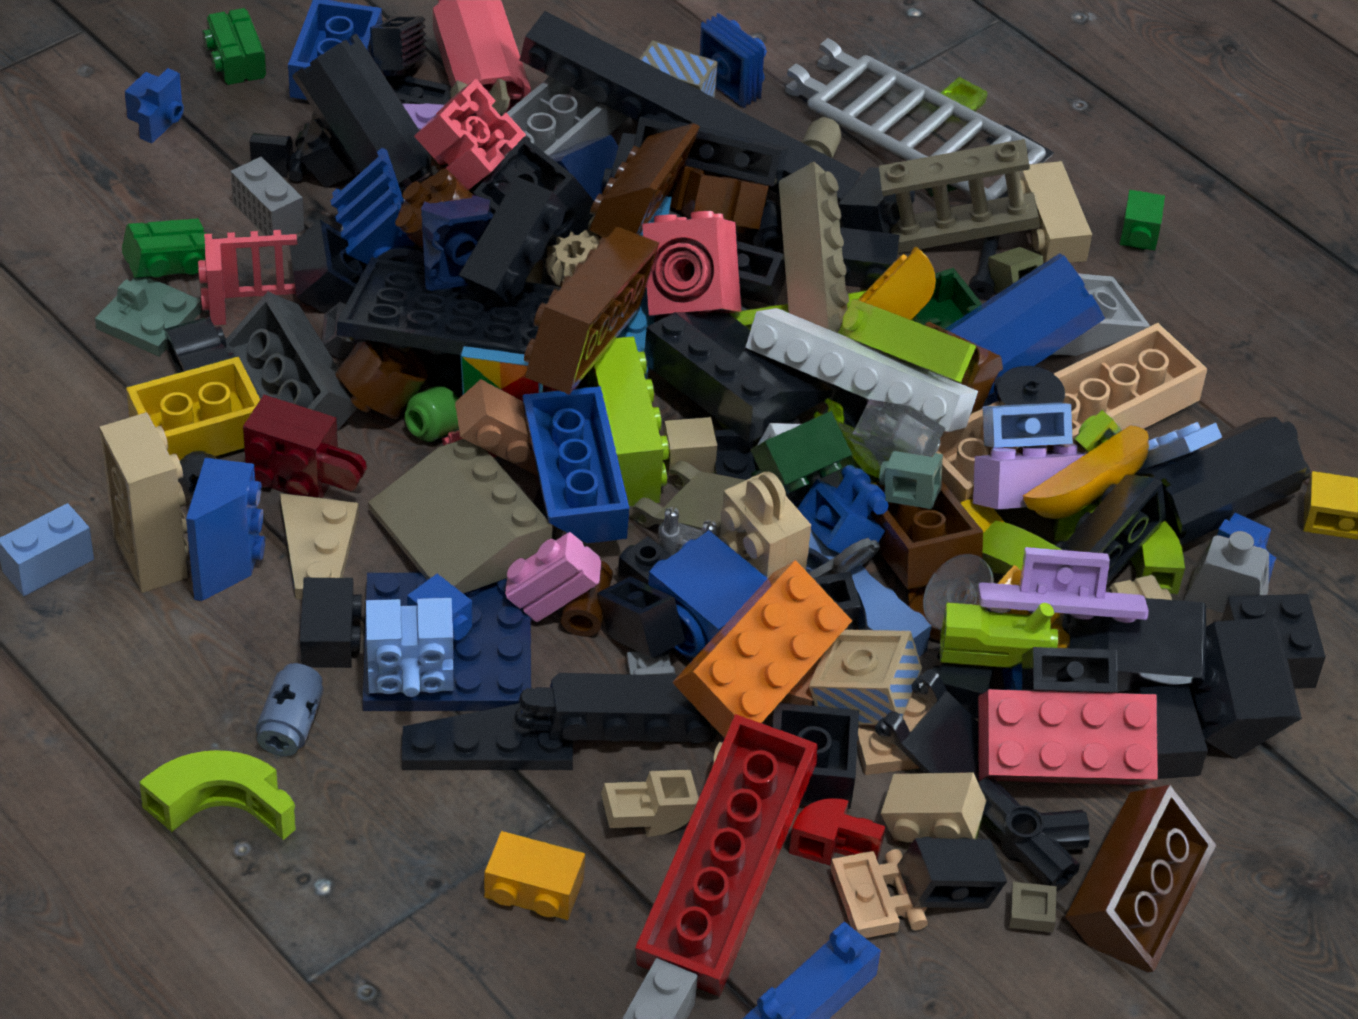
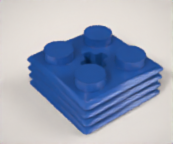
M717 13L716 17L712 16L711 20L706 19V23L701 22L699 56L717 61L716 88L743 108H746V104L751 105V100L756 102V97L761 99L762 83L765 80L763 73L764 56L767 53L762 40L752 38L741 29L735 20L729 21L719 13Z

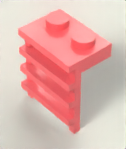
M273 230L272 236H258V231H250L251 237L235 238V232L227 233L228 238L212 239V234H204L206 260L198 261L200 283H207L208 288H201L202 311L210 310V319L214 325H226L225 298L264 296L267 291L275 295L296 294L295 283L284 284L282 246L297 245V234L281 235V230ZM274 246L277 285H262L259 247ZM236 248L252 249L254 286L239 287Z

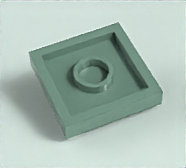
M134 277L131 281L126 279L118 287L117 296L95 317L96 329L160 357L167 349L164 329L194 321L202 312V302L198 298L161 282L154 281L149 277Z

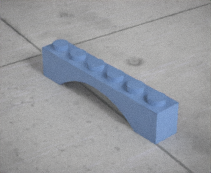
M812 529L807 558V573L840 554L827 548ZM863 566L851 570L861 604L857 624L858 629L911 631L918 657L927 652L931 624L927 622L925 617L919 612L913 611L891 589L885 588L869 575Z

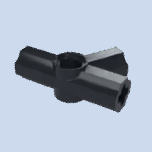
M986 777L978 782L986 799L981 821L1001 840L1000 848L1003 854L1010 860L1023 862L1044 885L1057 886L1056 891L1068 885L1070 880L1078 873L1080 864L1066 850L1088 848L1090 836L1087 813L1083 812V810L1040 813L1033 807L1021 806L994 778L989 779Z

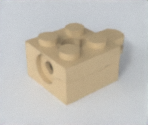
M769 471L763 472L724 490L723 506L720 512V540L767 578L773 572L794 560L806 571L811 524L787 498L785 489L776 475Z

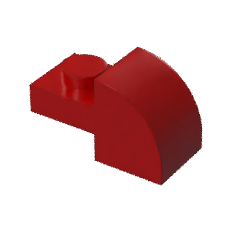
M835 798L819 800L806 806L796 817L792 827L789 854L830 866L835 853L850 856L874 851L878 862L882 850L885 826L874 823L866 818L846 815L848 800Z

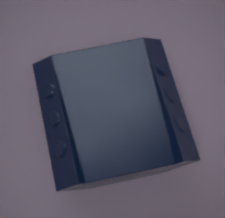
M472 195V198L438 203L424 202L421 208L426 289L433 291L467 286L468 284L459 274L494 216L491 213L490 200Z

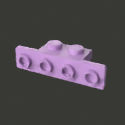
M1025 547L1020 585L983 582L978 585L980 606L999 613L1009 612L1011 609L1028 610L1030 613H1033L1041 603H1048L1053 607L1054 613H1066L1079 619L1104 616L1112 617L1119 622L1128 623L1136 619L1146 620L1148 617V607L1143 595L1105 592L1110 559L1108 554Z

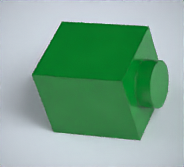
M1129 189L1119 245L1156 250L1162 223L1165 195Z

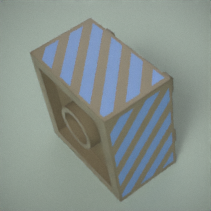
M652 40L640 57V60L715 98L717 61Z

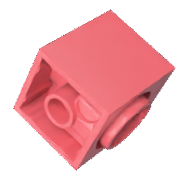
M713 211L692 212L691 219L688 220L686 217H677V215L673 214L654 216V223L642 224L643 237L659 242L647 283L648 311L650 316L665 318L674 312H741L735 222L723 219V214H714ZM694 266L695 272L693 277L691 278V269Z

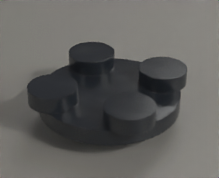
M1015 367L996 378L993 389L1001 406L1064 403L1065 389L1062 382L1053 373L1040 367Z

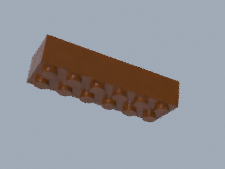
M616 227L608 237L603 236L600 239L597 249H591L585 262L577 264L573 276L567 275L561 289H554L548 303H542L539 306L534 319V326L539 327L536 339L532 338L524 355V361L529 363L525 378L570 395L640 310L659 242L620 227Z

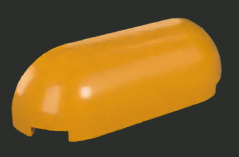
M914 247L908 257L904 254L901 255L858 300L912 320L933 295L936 278L932 263L918 247Z
M1129 425L1024 494L1023 499L1026 506L1030 510L1036 511L1040 516L1049 519L1066 518L1078 513L1102 497L1110 485H1117L1125 475H1134L1139 471L1149 451L1147 431L1143 428Z

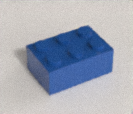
M312 0L288 63L290 97L307 100L293 79V74L301 68L304 70L310 66L311 61L342 41L348 40L351 36L357 34L371 55L370 27L382 22V8L330 0Z

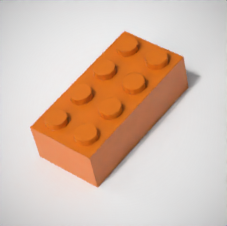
M794 560L771 574L672 683L725 738L735 714L762 723L848 627L852 620L804 568Z

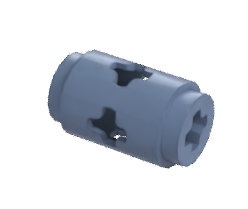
M293 663L286 665L283 670L276 674L256 725L257 742L267 752L279 756H291L305 744L324 691L322 677L313 668Z

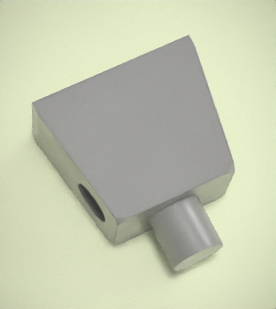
M1243 531L1232 533L1230 538L1219 535L1213 536L1194 569L1184 601L1204 602L1206 608L1224 613L1228 596L1267 595L1269 552L1266 549L1253 546V537Z

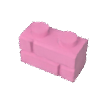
M571 532L563 535L556 541L549 539L540 546L537 553L526 560L519 558L509 567L505 591L507 599L518 608H523L529 617L538 622L599 584L600 556L588 546L584 547L583 542Z

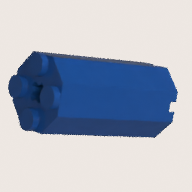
M1059 253L945 329L1000 355L1003 370L999 371L996 377L998 378L1006 371L1015 367L1035 366L1103 321L1105 317L1092 294L1089 295L1084 286L1085 283L1065 255ZM994 383L990 389L988 396L994 392Z

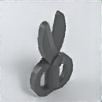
M862 539L808 574L815 578L851 571L874 557L879 552L880 546L876 540Z

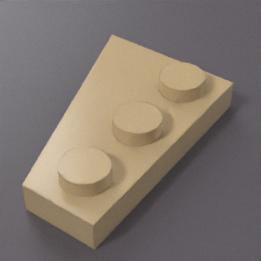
M280 493L281 510L296 599L302 600L304 577L343 578L359 516V503Z

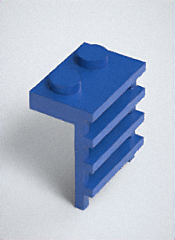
M384 148L377 151L378 158L342 190L335 189L332 192L333 198L330 200L331 205L338 210V214L335 216L336 221L342 224L344 229L340 232L341 237L347 240L349 245L345 249L347 255L366 264L369 263L371 257L378 258L380 254L393 247H413L415 245L395 224L404 200L388 152Z

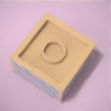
M844 630L821 656L810 682L809 688L815 706L859 710L858 724L876 725L880 719L885 718L892 711L899 713L903 717L913 692L911 685L922 669L911 631Z

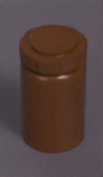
M601 561L599 584L564 605L561 623L568 632L574 635L592 636L600 631L603 615L597 593L610 587L613 577V571L606 562Z

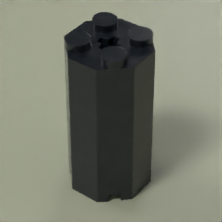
M357 34L351 36L348 40L342 41L311 61L310 66L304 70L301 68L293 74V79L357 176L378 158L377 151L381 148L386 149L400 191L406 188L402 182L409 177L413 183L430 172L428 151L414 137L419 131L418 127Z
M1277 417L1256 418L1221 434L1222 438L1197 450L1134 474L1135 476L1156 477L1162 481L1166 514L1165 521L1175 532L1181 546L1220 528L1224 520L1230 521L1234 513L1246 516L1301 489L1302 482L1310 478V468L1304 460L1298 442V432L1291 422L1285 421L1282 423Z

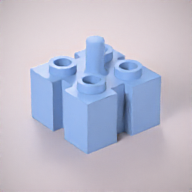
M452 598L417 599L418 606H400V599L366 600L369 693L394 694L403 692L408 697H414L419 692L453 691Z

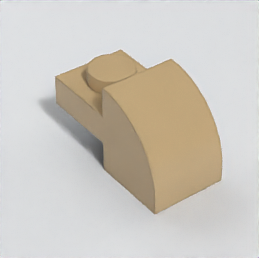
M691 770L649 771L646 782L604 783L601 791L609 827H644L647 837L667 834L684 826L690 821L699 800Z

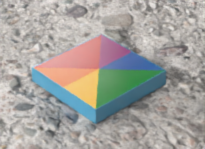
M463 347L461 354L463 395L479 380H483L522 400V395L543 393V384L525 378L529 363L524 361V354Z

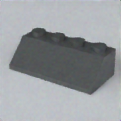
M267 291L227 337V346L225 348L227 353L233 352L235 357L239 356L260 399L263 395H267L336 417L337 431L357 409L351 402L353 394L336 378L335 372L338 370V367L300 305Z

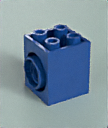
M707 531L697 539H691L686 542L681 550L668 559L658 561L649 571L648 585L674 597L685 642L673 648L691 662L768 578L711 531Z

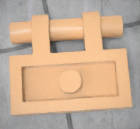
M898 849L887 852L885 854L887 863L881 865L878 864L874 851L832 859L831 872L850 925L865 938L898 932L900 924L898 916L907 918L912 930H921L928 924L924 914L927 907H913L897 865L903 857ZM886 884L896 887L899 895L890 897Z

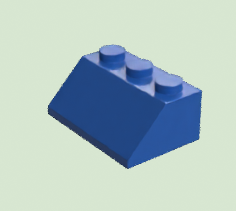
M212 458L204 459L186 517L194 600L203 601L250 577L255 561L263 559L265 536H259L263 524V509H257L261 497V482L255 481L254 464Z

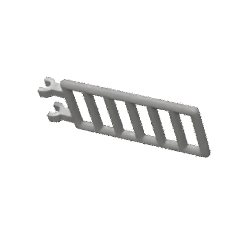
M829 38L820 44L819 50L826 54L818 60L817 67L824 70L834 69L841 73L831 82L825 85L811 78L806 69L798 64H794L787 71V76L794 80L785 86L786 93L793 96L801 94L809 99L807 105L810 110L834 120L841 127L905 161L928 157L913 148L952 115L968 124L930 156L957 152L980 131L996 138L991 145L1025 139L1029 164H1038L1046 155V151L1042 146L868 55L856 59L842 52L840 46ZM866 70L881 78L843 110L827 103ZM894 85L910 93L871 126L855 118ZM923 100L939 108L901 141L885 134L889 128ZM1005 174L989 188L984 187L987 201L998 199L1007 191ZM968 181L949 184L971 196Z

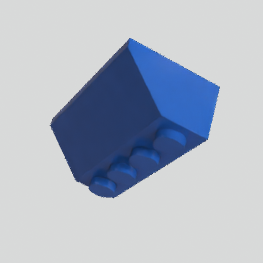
M601 386L574 389L570 395L561 391L522 395L548 523L567 533L571 532L578 539L586 543L627 539L629 504Z

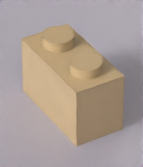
M974 773L893 774L881 815L894 841L913 842L915 838L922 837L948 839L966 837L975 839L986 799Z

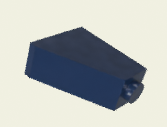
M612 135L580 142L549 157L571 173L595 201L598 194H602L604 191V172L606 168H613L619 146Z

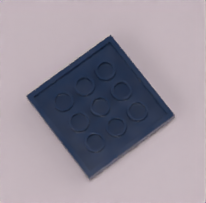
M367 573L366 600L400 599V606H407V595L425 583L427 579L422 573ZM507 578L463 593L472 600V628L462 639L453 641V691L419 692L414 697H408L403 692L394 694L369 693L367 627L365 618L363 711H483L518 704L520 693L526 690V688H531V617L524 612L523 608H518L507 599L505 594Z

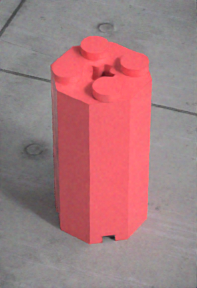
M438 0L439 3L433 8V31L451 89L457 80L469 84L474 79H477L489 93L497 79H502L506 81L507 94L510 97L506 110L508 112L531 92V87L524 66L519 61L520 55L502 1Z

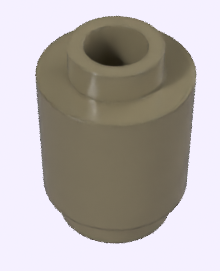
M819 118L809 125L801 142L833 158L841 142L840 127L830 118Z

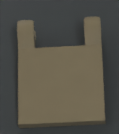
M678 461L669 470L671 474L679 476L674 485L676 489L680 490L671 501L662 508L649 498H641L632 507L634 511L642 513L637 522L643 528H648L655 524L664 525L665 511L667 508L673 507V512L675 508L679 511V529L702 534L704 521L711 520V524L713 521L717 524L716 536L719 537L721 529L720 512L723 506L724 490L746 480L699 471L685 461Z

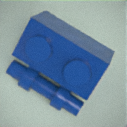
M853 465L845 466L841 474L844 479L838 488L820 479H816L797 509L808 520L812 531L825 546L841 553L852 544L869 538L871 541L876 540L879 544L885 530L875 521L870 512L874 511L879 515L885 513L888 509V502L885 500L884 492L877 485L871 484V479L865 471L855 468Z

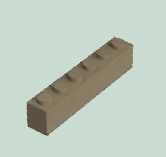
M812 162L779 181L788 309L792 315L838 333L842 325L843 316L848 310L847 303L849 302L844 276L846 274V267L842 255L844 241L840 233L839 222L841 211L837 201L839 187L832 173L825 172L818 164Z

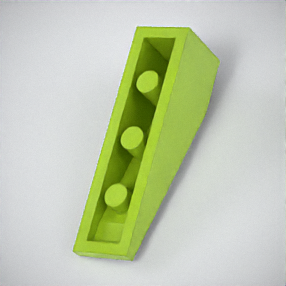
M852 299L849 309L843 316L842 325L838 334L958 382L962 381L976 348V345L856 299Z

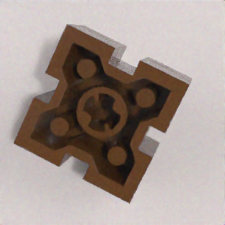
M683 165L677 182L668 194V197H671L670 206L678 210L677 215L680 217L691 219L692 212L713 211L714 214H723V219L735 222L736 232L745 233L746 227L759 229L769 186Z

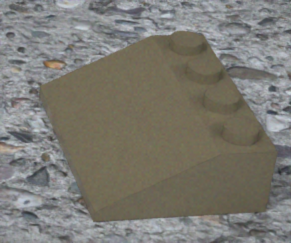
M465 439L438 447L368 502L369 510L427 580L438 573L462 593L506 579L507 571L513 562L519 558L528 559L538 552L540 546L545 541L552 539V524L548 523L546 517L487 450Z

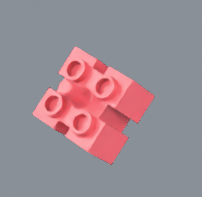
M474 79L452 97L436 113V116L429 120L414 135L429 154L436 159L437 163L440 165L448 164L446 169L468 190L491 173L505 158V155L526 135L507 113L500 116L492 107L496 100L477 79Z

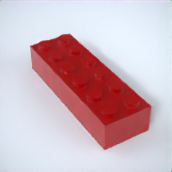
M735 714L636 944L635 952L638 966L650 970L655 959L659 958L697 974L698 989L719 997L721 996L816 766L817 743Z

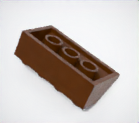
M693 123L648 136L640 148L634 145L626 162L623 161L615 177L609 179L603 193H599L589 213L595 216L589 230L602 237H608L616 227H620L641 235L643 232L642 224L651 221L675 186L700 126Z
M1171 785L1129 793L1065 916L1090 948L1147 973L1155 971L1216 846L1215 842Z

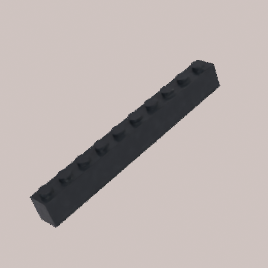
M546 11L543 12L525 36L519 61L639 122L641 116L651 114L789 147L782 179L815 162L825 172L832 173L837 180L839 187L837 191L838 204L860 179L862 173ZM779 184L768 187L769 190L780 195Z

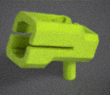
M946 603L940 636V663L1013 668L1022 664V654L1033 647L1057 648L1058 629H1051L1050 618L1054 615V609L1048 603H1041L1031 615L988 612L980 605Z

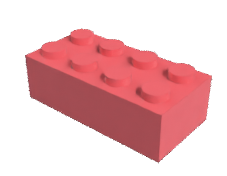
M988 689L978 696L979 781L988 777L989 779L994 778L996 781L1146 785L1158 780L1156 694Z

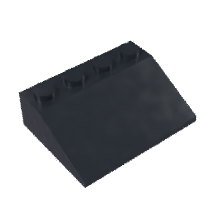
M674 312L646 327L644 348L646 365L748 443L762 436L770 423L783 424L832 396L833 390L816 377L746 348L751 330L728 313Z

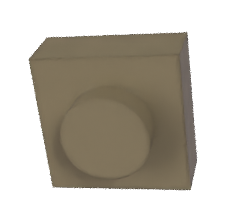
M1013 882L1010 894L1009 928L1053 933L1056 923L1057 886Z

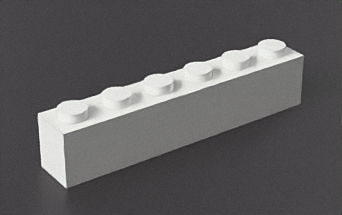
M778 308L756 311L746 348L946 432L966 428L978 393L977 390Z

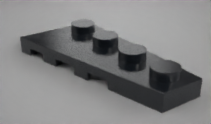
M520 703L403 726L402 770H573V741L549 739L548 730H527L526 728L519 727L514 720L515 712L520 707Z

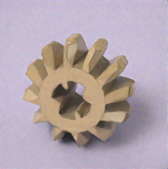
M587 230L583 231L580 235H575L570 231L569 237L565 239L557 237L556 245L547 247L548 253L545 259V267L556 286L561 287L567 275L573 276L577 264L585 262L589 251L597 249L600 241L599 235L591 236Z

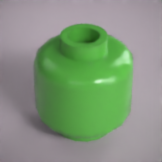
M434 387L417 393L410 398L405 412V422L409 431L425 442H434L447 437L451 431L459 430L455 402L459 398L446 387Z

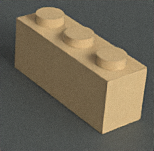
M1062 161L1030 164L1029 170L1019 171L1023 194L1034 192L1040 228L1031 229L1032 241L1035 251H1039L1043 256V262H1047L1059 253L1065 255L1070 263L1087 261L1092 233Z

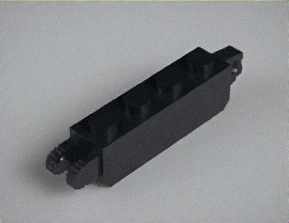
M558 673L552 678L550 687H536L535 689L531 687L523 690L519 697L520 707H518L514 716L516 724L523 729L548 730L549 739L701 743L714 742L717 734L714 726L672 683L678 675Z

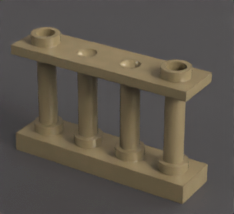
M1025 139L879 166L883 196L893 194L896 196L900 219L893 226L892 234L900 235L898 253L912 251L914 247L924 249L1040 228L1034 192L1023 194L1019 171L1030 169ZM1005 174L1008 197L987 201L983 178ZM968 181L972 204L950 207L946 185ZM932 188L936 210L914 214L910 191Z

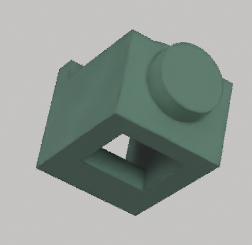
M893 451L889 461H883L879 475L880 485H885V500L892 503L932 509L942 487L943 454L935 453L933 457Z

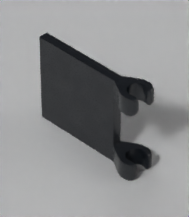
M928 669L913 681L911 687L914 693L933 703V706L911 731H909L903 717L899 713L892 711L885 718L880 719L875 726V732L884 740L898 746L924 773H974L977 781L980 782L979 722L946 690L940 676L934 670Z

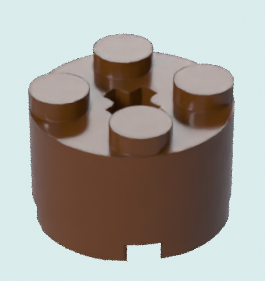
M442 169L421 184L416 181L405 189L402 195L405 202L399 211L395 224L424 252L421 208L424 202L438 203L472 198L473 194L448 169Z
M367 341L357 342L335 372V376L353 394L351 402L358 409L364 412H370L373 409L391 419L397 420L407 408L410 398L416 395L424 385L426 378L429 376V370L422 358L411 348L404 352L402 349L392 348L386 343Z

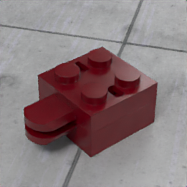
M263 395L243 425L245 463L254 464L255 481L261 482V487H269L290 495L323 498L330 485L350 492L353 491L366 473L367 464L360 454L338 447L336 417Z

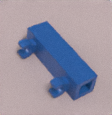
M843 922L830 933V940L776 989L771 987L758 998L757 1006L742 1019H830L877 975L881 950L846 922Z

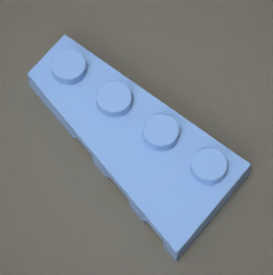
M1195 422L1179 430L1177 429L1149 440L1148 455L1139 471L1190 453L1222 438L1217 424L1213 423L1200 428L1199 423Z

